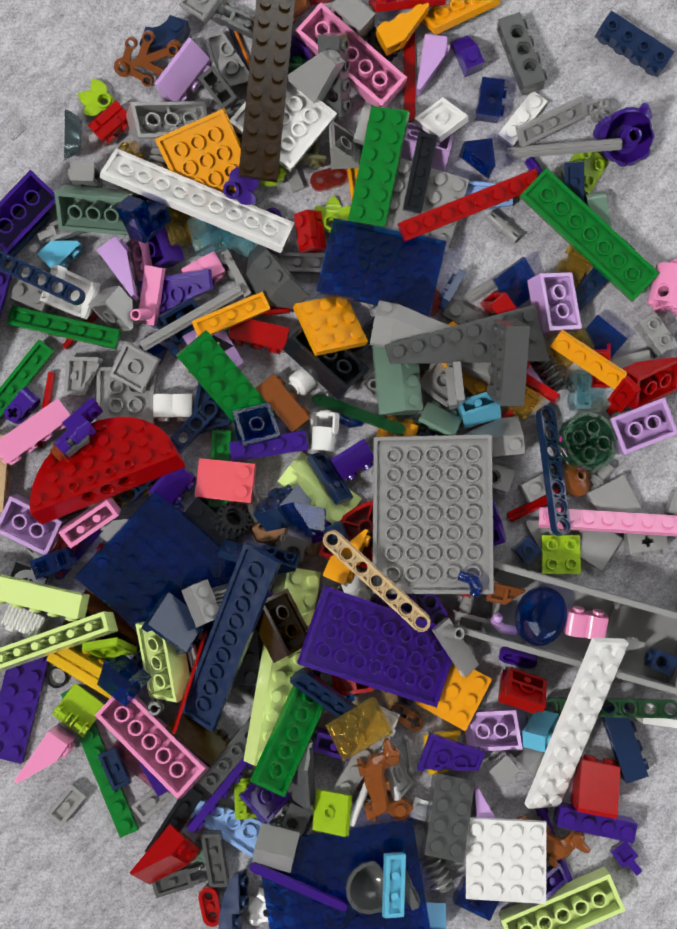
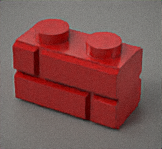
M115 101L89 123L88 127L105 147L108 144L113 145L122 132L126 133L129 131L126 117L127 112L118 101Z
M307 209L294 214L299 252L318 253L326 250L327 246L321 211Z

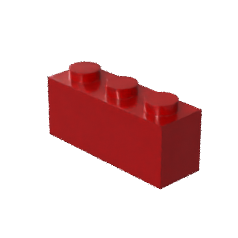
M249 319L230 327L228 337L234 345L243 346L244 343L251 345L250 348L262 350V348L269 349V352L272 354L280 355V352L285 353L282 349L289 339L290 328Z

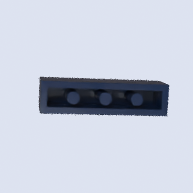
M606 702L604 709L608 713H613L615 706L611 702ZM625 703V711L631 714L628 704ZM601 717L616 763L620 766L621 779L627 784L649 777L647 773L649 766L646 759L642 757L641 751H643L640 740L636 739L635 733L637 729L634 722L630 721V718Z

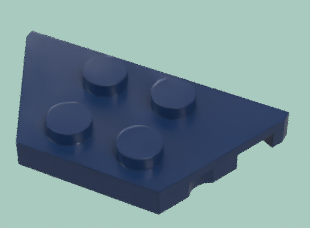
M199 382L193 413L203 402L207 400L214 401ZM213 404L206 406V414L211 415L215 412ZM219 407L217 417L200 434L229 426L231 419ZM196 418L192 421L194 429L201 427V419Z

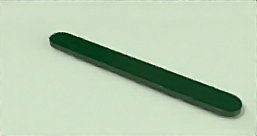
M315 394L312 397V402L317 406L393 434L403 435L406 431L405 426L401 423L322 394Z

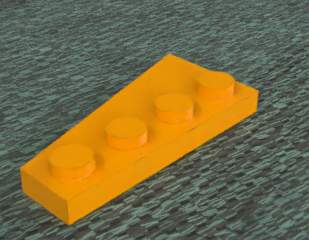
M450 0L448 5L442 7L431 6V10H428V14L422 23L433 34L437 35L487 10H491L493 7L500 5V0Z

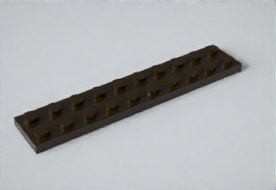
M256 0L238 178L275 183L278 181L295 0Z

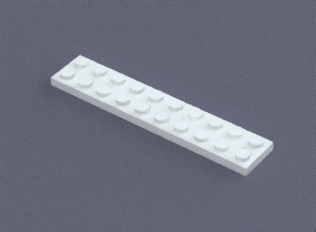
M117 148L100 172L101 179L279 253L282 252L294 226L292 221L254 205L240 204L237 199H229L223 192Z
M591 639L524 802L528 809L557 807L561 804L629 643L625 639Z

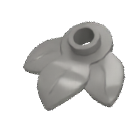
M259 887L256 896H249V905L246 910L249 914L245 920L248 924L260 926L265 921L272 922L277 918L278 908L272 902V897L268 890ZM266 909L270 911V915L266 913Z

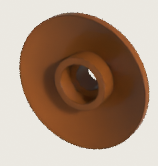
M563 462L566 492L575 497L585 495L591 488L590 471L586 466L581 468L583 470H579Z

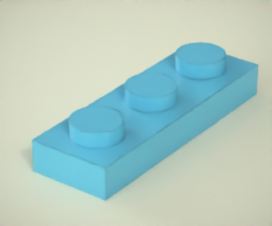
M403 852L384 853L382 916L384 918L404 917L406 854Z

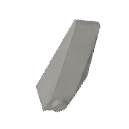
M379 301L375 313L370 345L385 348L386 344L452 326L402 305Z
M518 417L499 418L463 434L492 435V458L525 454L524 436Z

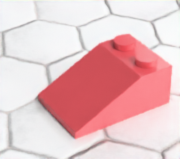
M199 458L194 497L252 503L257 465Z

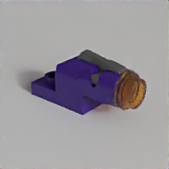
M92 397L62 422L67 431L51 445L52 448L49 450L59 462L70 458L79 449L90 442V438L97 432L90 423L104 411Z

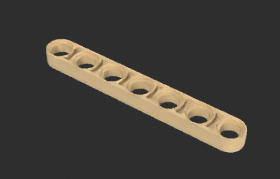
M330 530L324 535L323 544L407 623L419 632L428 630L431 624L430 616L341 533L336 530ZM329 534L337 536V544L331 545L328 543L327 537ZM344 548L352 550L353 555L351 558L343 557L342 550ZM358 562H365L368 567L367 571H358L356 567ZM378 575L382 578L380 586L373 585L371 581L373 576ZM394 589L397 592V598L389 599L386 596L387 590ZM403 603H409L412 606L410 613H404L401 610ZM418 617L426 618L427 625L425 627H419L416 624Z

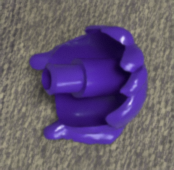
M643 103L639 108L625 107L615 111L610 116H605L595 125L593 130L595 139H622L623 147L621 150L603 151L608 160L617 163L621 167H626L627 165L633 166L639 160L649 157L655 133L651 122L653 114L648 103Z

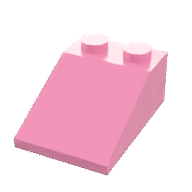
M57 724L47 732L14 782L19 783L55 763L61 757L65 758L75 747L76 744L73 742L77 737Z

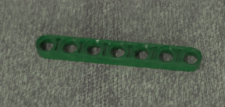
M550 697L546 699V703L548 701L554 702L556 710L553 713H557L560 716L568 697ZM605 698L598 717L671 719L677 716V710L675 714H668L665 711V705L672 703L677 709V701L673 699ZM606 702L614 704L615 711L613 713L605 711L604 705ZM630 702L634 704V713L630 714L625 711V703ZM645 704H654L656 708L655 713L648 714L644 709Z

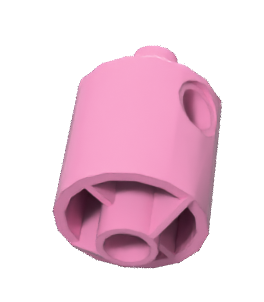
M670 259L669 263L663 262L656 265L655 269L659 272V275L651 283L647 305L653 307L655 312L664 313L667 310L677 315V259Z

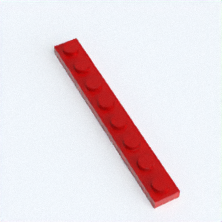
M536 168L399 222L397 225L404 242L520 196L539 176Z

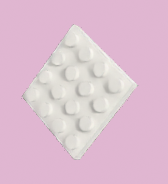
M288 80L279 164L291 172L326 130L330 122L336 118L337 113L322 101L313 103ZM246 102L230 119L233 128L241 135H243Z
M470 817L466 842V899L546 904V821Z

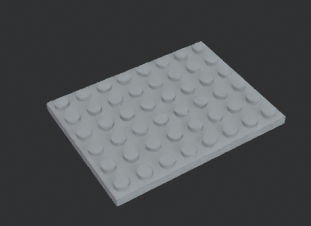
M492 435L374 437L373 564L405 594H494ZM378 575L373 576V585L380 586L382 578ZM389 589L386 594H397L394 589Z

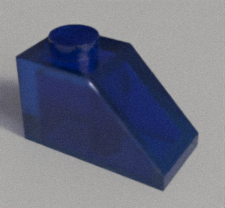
M298 502L282 505V511L296 532L305 533L306 537H315L317 533L325 532V508Z

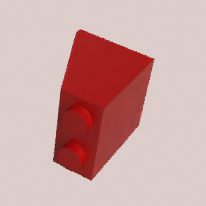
M584 754V757H580L575 769L570 803L578 812L617 819L620 766L615 763V760L610 758L598 760L595 756Z

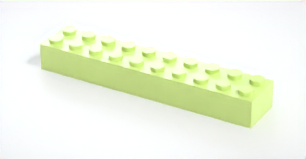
M296 568L294 572L277 574L273 583V595L288 588L309 629L315 612L321 572ZM263 643L244 761L257 766L293 686L290 683V677L305 667L297 664L301 649L273 663Z

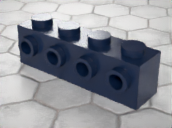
M612 10L595 35V38L601 44L608 45L616 54L625 56L633 65L640 66L645 69L647 74L655 77L659 76L675 52Z

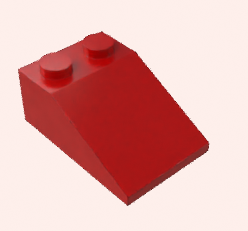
M677 357L640 361L622 368L627 372L626 376L629 375L642 389L628 406L631 409L651 403L677 391Z
M169 825L129 873L150 885L188 866L190 862L196 859L201 849L186 834Z

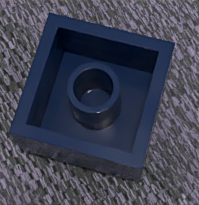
M288 484L282 488L276 487L268 493L266 500L257 505L258 509L253 515L266 532L291 527L311 503V500L299 484Z

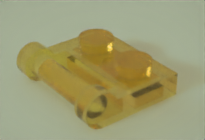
M168 206L160 208L171 245L193 246L200 243L198 236L195 235L190 215Z

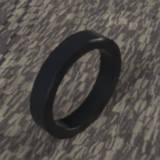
M54 666L48 670L46 674V681L49 686L53 688H60L67 683L68 673L63 671L65 674V681L63 684L54 685L49 680V674L53 669H60Z

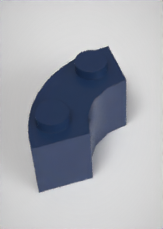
M169 15L168 19L160 26H145L144 32L150 30L155 35V39L150 44L147 54L166 48L171 40H178L183 44L191 31L188 21ZM146 34V39L151 40V36ZM141 38L140 43H139L140 47H141L142 42H143L142 38Z

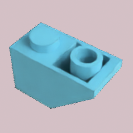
M50 241L37 255L50 268L53 265L68 268L69 263L82 254L84 247L78 241Z

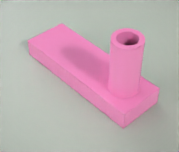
M145 265L139 309H133L130 313L131 318L138 323L152 326L158 325L165 268Z

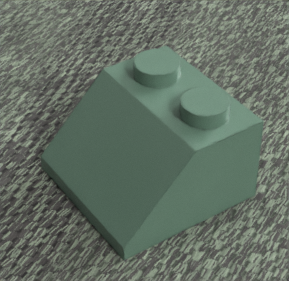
M435 401L427 402L416 424L435 432L439 436L455 435L462 420L458 417L459 414L453 410L447 412L441 409L442 405Z

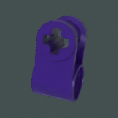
M24 387L5 408L4 416L14 424H21L38 407L41 399ZM14 411L18 414L16 418L13 415Z

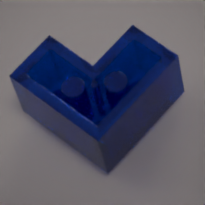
M128 195L115 206L129 237L145 244L172 220L165 204L151 199L145 202L142 199Z

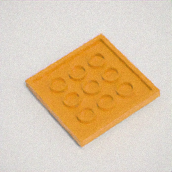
M225 108L154 139L170 171L220 192H223V186L229 180L230 172L234 168L239 167L241 143ZM230 186L232 192H236L235 186Z

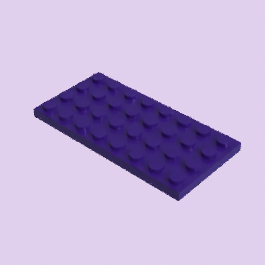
M323 586L297 664L437 708L452 660L432 631L437 624L431 622L428 630L419 632L391 608ZM417 618L416 624L419 627H425L427 621Z

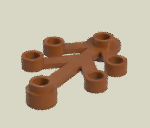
M147 30L142 34L143 42L137 58L130 60L133 50L138 45L137 39L130 36L125 41L126 48L123 57L118 58L114 63V70L121 77L131 75L141 80L144 86L149 87L153 84L154 77L149 73H142L135 69V67L141 66L157 74L159 77L162 71L165 70V67L162 68L152 63V61L166 56L174 57L182 47V44L178 40H171L166 48L147 54L150 44L155 39L154 33ZM149 34L151 36V40L146 39L145 35ZM129 40L134 42V46L129 45ZM174 47L176 53H173L170 48ZM120 65L125 66L126 70H122ZM145 77H148L151 82H146Z

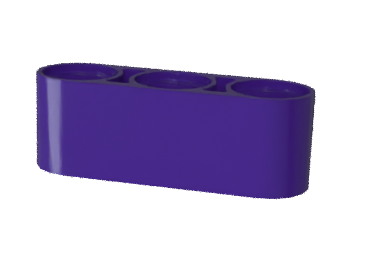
M416 594L424 610L430 616L432 623L438 624L435 622V616L438 613H443L445 618H449L448 613L436 594ZM429 596L435 598V603L432 606L425 605V599Z

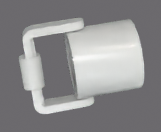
M320 410L319 412L312 413L310 450L335 452L336 434L339 431L340 416L338 413H334L331 410ZM333 417L332 427L317 426V418Z

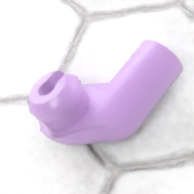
M494 613L490 621L498 633L515 636L517 634V627L505 625L502 622L504 619L502 614Z

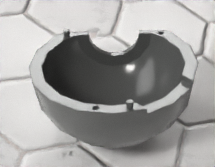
M376 861L362 862L354 867L347 877L345 886L347 899L352 908L359 913H381L383 869Z

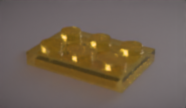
M375 697L369 698L326 725L343 761L350 759L393 733Z

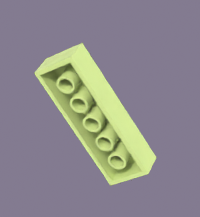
M602 867L565 883L546 900V904L518 903L498 912L504 929H585L624 912L625 908L609 872L605 867Z

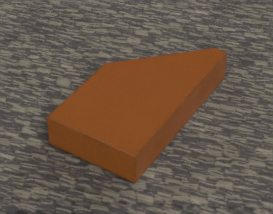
M494 582V594H486L485 600L506 605L519 595L525 593L526 589Z

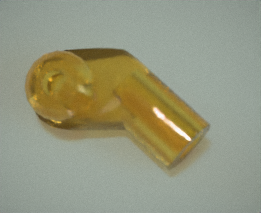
M122 142L118 147L122 151L145 160V154L134 153L127 142Z

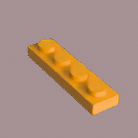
M262 291L193 320L191 323L197 336L205 330L210 335H214L268 312L271 308Z
M563 329L550 345L551 348L614 390L627 375L626 371Z

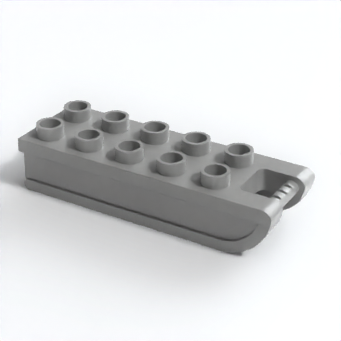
M494 561V581L526 589L525 593L519 595L506 605L493 603L491 614L487 618L470 614L476 594H471V599L462 596L459 610L453 609L451 622L455 627L462 628L466 635L576 667L581 666L591 639L565 634L564 626L567 609L573 608V606L584 607L587 611L601 609L609 617L605 638L625 639L627 637L638 638V641L645 643V647L635 652L624 654L615 677L677 695V664L672 676L644 666V656L650 647L677 657V611ZM493 614H502L504 618L502 622L505 625L516 626L517 634L512 636L498 633L490 621ZM661 656L656 660L657 665H660L662 662Z

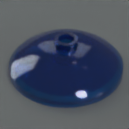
M545 586L535 587L525 593L515 611V625L519 635L526 642L536 646L547 645L558 638L567 620V607L563 597L555 589Z

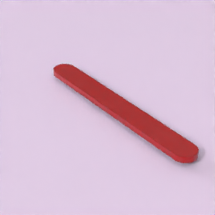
M415 32L404 46V75L407 77L406 86L404 87V110L410 113L408 122H413L416 116Z
M204 631L203 634L201 633L199 635V639H201L195 656L190 676L173 726L172 734H175L178 728V724L189 693V689L194 677L199 657L205 642V638L207 635L206 631Z

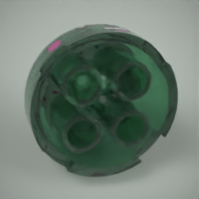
M582 412L570 417L561 426L557 437L558 451L562 459L572 468L580 471H593L605 467L612 461L616 454L614 451L617 436L612 424L604 416Z

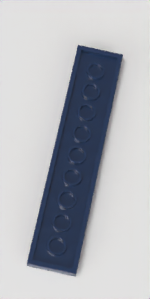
M246 542L243 545L196 668L182 712L211 732L217 727L282 562L250 542Z

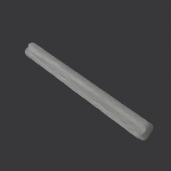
M621 138L524 147L517 146L508 147L506 155L508 159L613 151L621 150L623 142Z
M235 285L142 339L140 341L141 347L145 351L149 350L192 325L191 321L208 315L243 295L242 289L239 285Z

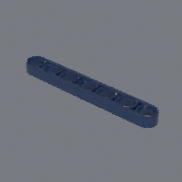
M0 251V271L70 304L77 306L85 301V292L79 287ZM13 260V267L6 270L5 265L7 261ZM24 268L30 269L27 277H22V270ZM45 275L46 282L43 285H39V277ZM62 283V291L55 293V285ZM74 291H79V298L72 301L71 294Z
M207 400L203 402L170 437L180 454L219 414V406L214 401ZM209 404L215 406V412L211 415L205 413V408ZM196 418L202 421V425L198 429L192 427V421ZM182 432L188 434V440L184 443H181L178 439ZM157 479L149 481L145 485L132 488L135 491V496L132 499L126 498V491L120 493L121 498L130 503L137 501Z
M543 406L536 412V422L550 528L554 535L563 536L570 532L571 524L562 459L559 452V441L557 444L558 429L556 415L552 407ZM543 411L547 412L549 416L548 420L543 417ZM545 429L551 432V438L546 436ZM548 447H550L553 450V456L549 455L547 451ZM550 466L556 469L555 475L551 473ZM553 484L558 487V494L553 491ZM555 503L560 505L561 512L556 511ZM558 522L562 523L564 527L563 532L558 529Z

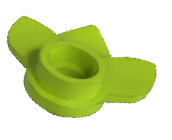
M91 79V90L80 92L77 95L81 103L86 106L83 114L91 117L97 116L114 102V98L107 91V86L97 79ZM104 100H108L106 105H102Z
M332 196L327 201L325 207L315 206L314 211H321L324 230L327 233L334 234L340 230L342 224L348 222L351 206L341 207L338 199ZM330 222H335L334 227H329L328 225Z

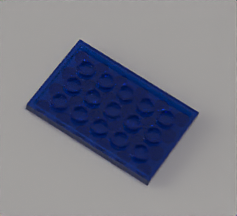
M334 218L316 292L378 306L379 301L395 303L430 317L447 241L418 236L404 242L400 231Z

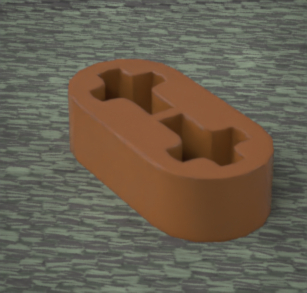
M396 702L390 707L392 712H395V708L399 709L402 707V712L406 716L400 715L398 723L413 732L423 728L424 721L419 713L400 702ZM408 717L412 719L417 717L420 724L411 726L412 723L408 720Z

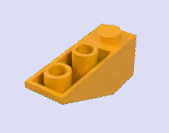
M429 3L424 5L418 4L412 11L406 14L404 12L400 13L394 20L390 22L384 21L376 28V38L386 56L405 46L428 14Z
M365 529L352 539L350 543L362 553L364 547H368L370 544L371 532ZM344 548L342 555L344 558L349 559L352 557L353 552L349 548ZM335 555L330 557L322 575L346 587L355 578V574Z

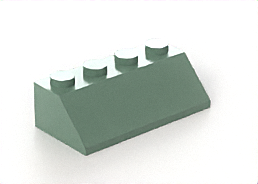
M63 185L54 192L59 229L126 236L133 235L138 212L137 193L130 190Z
M372 345L379 415H414L422 411L423 402L419 364H389L386 349Z

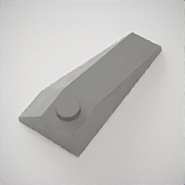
M205 101L130 102L126 113L129 131L136 139H156L208 115Z

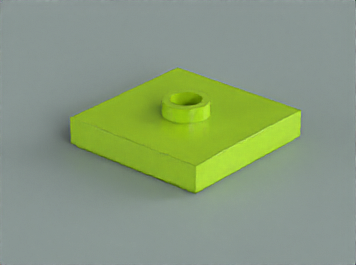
M117 637L82 643L83 651L101 659L137 654L136 646Z
M316 789L312 830L348 837L352 795Z

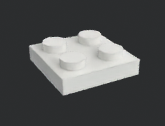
M443 97L414 118L415 124L425 132L437 135L438 142H442L469 121L468 115Z

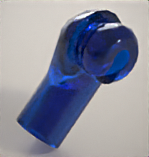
M339 414V423L348 428L362 427L365 424L364 422Z
M460 571L458 580L468 583L471 589V596L479 597L483 591L479 578L476 575Z

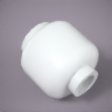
M301 367L289 376L288 385L296 395H306L316 387L317 381Z

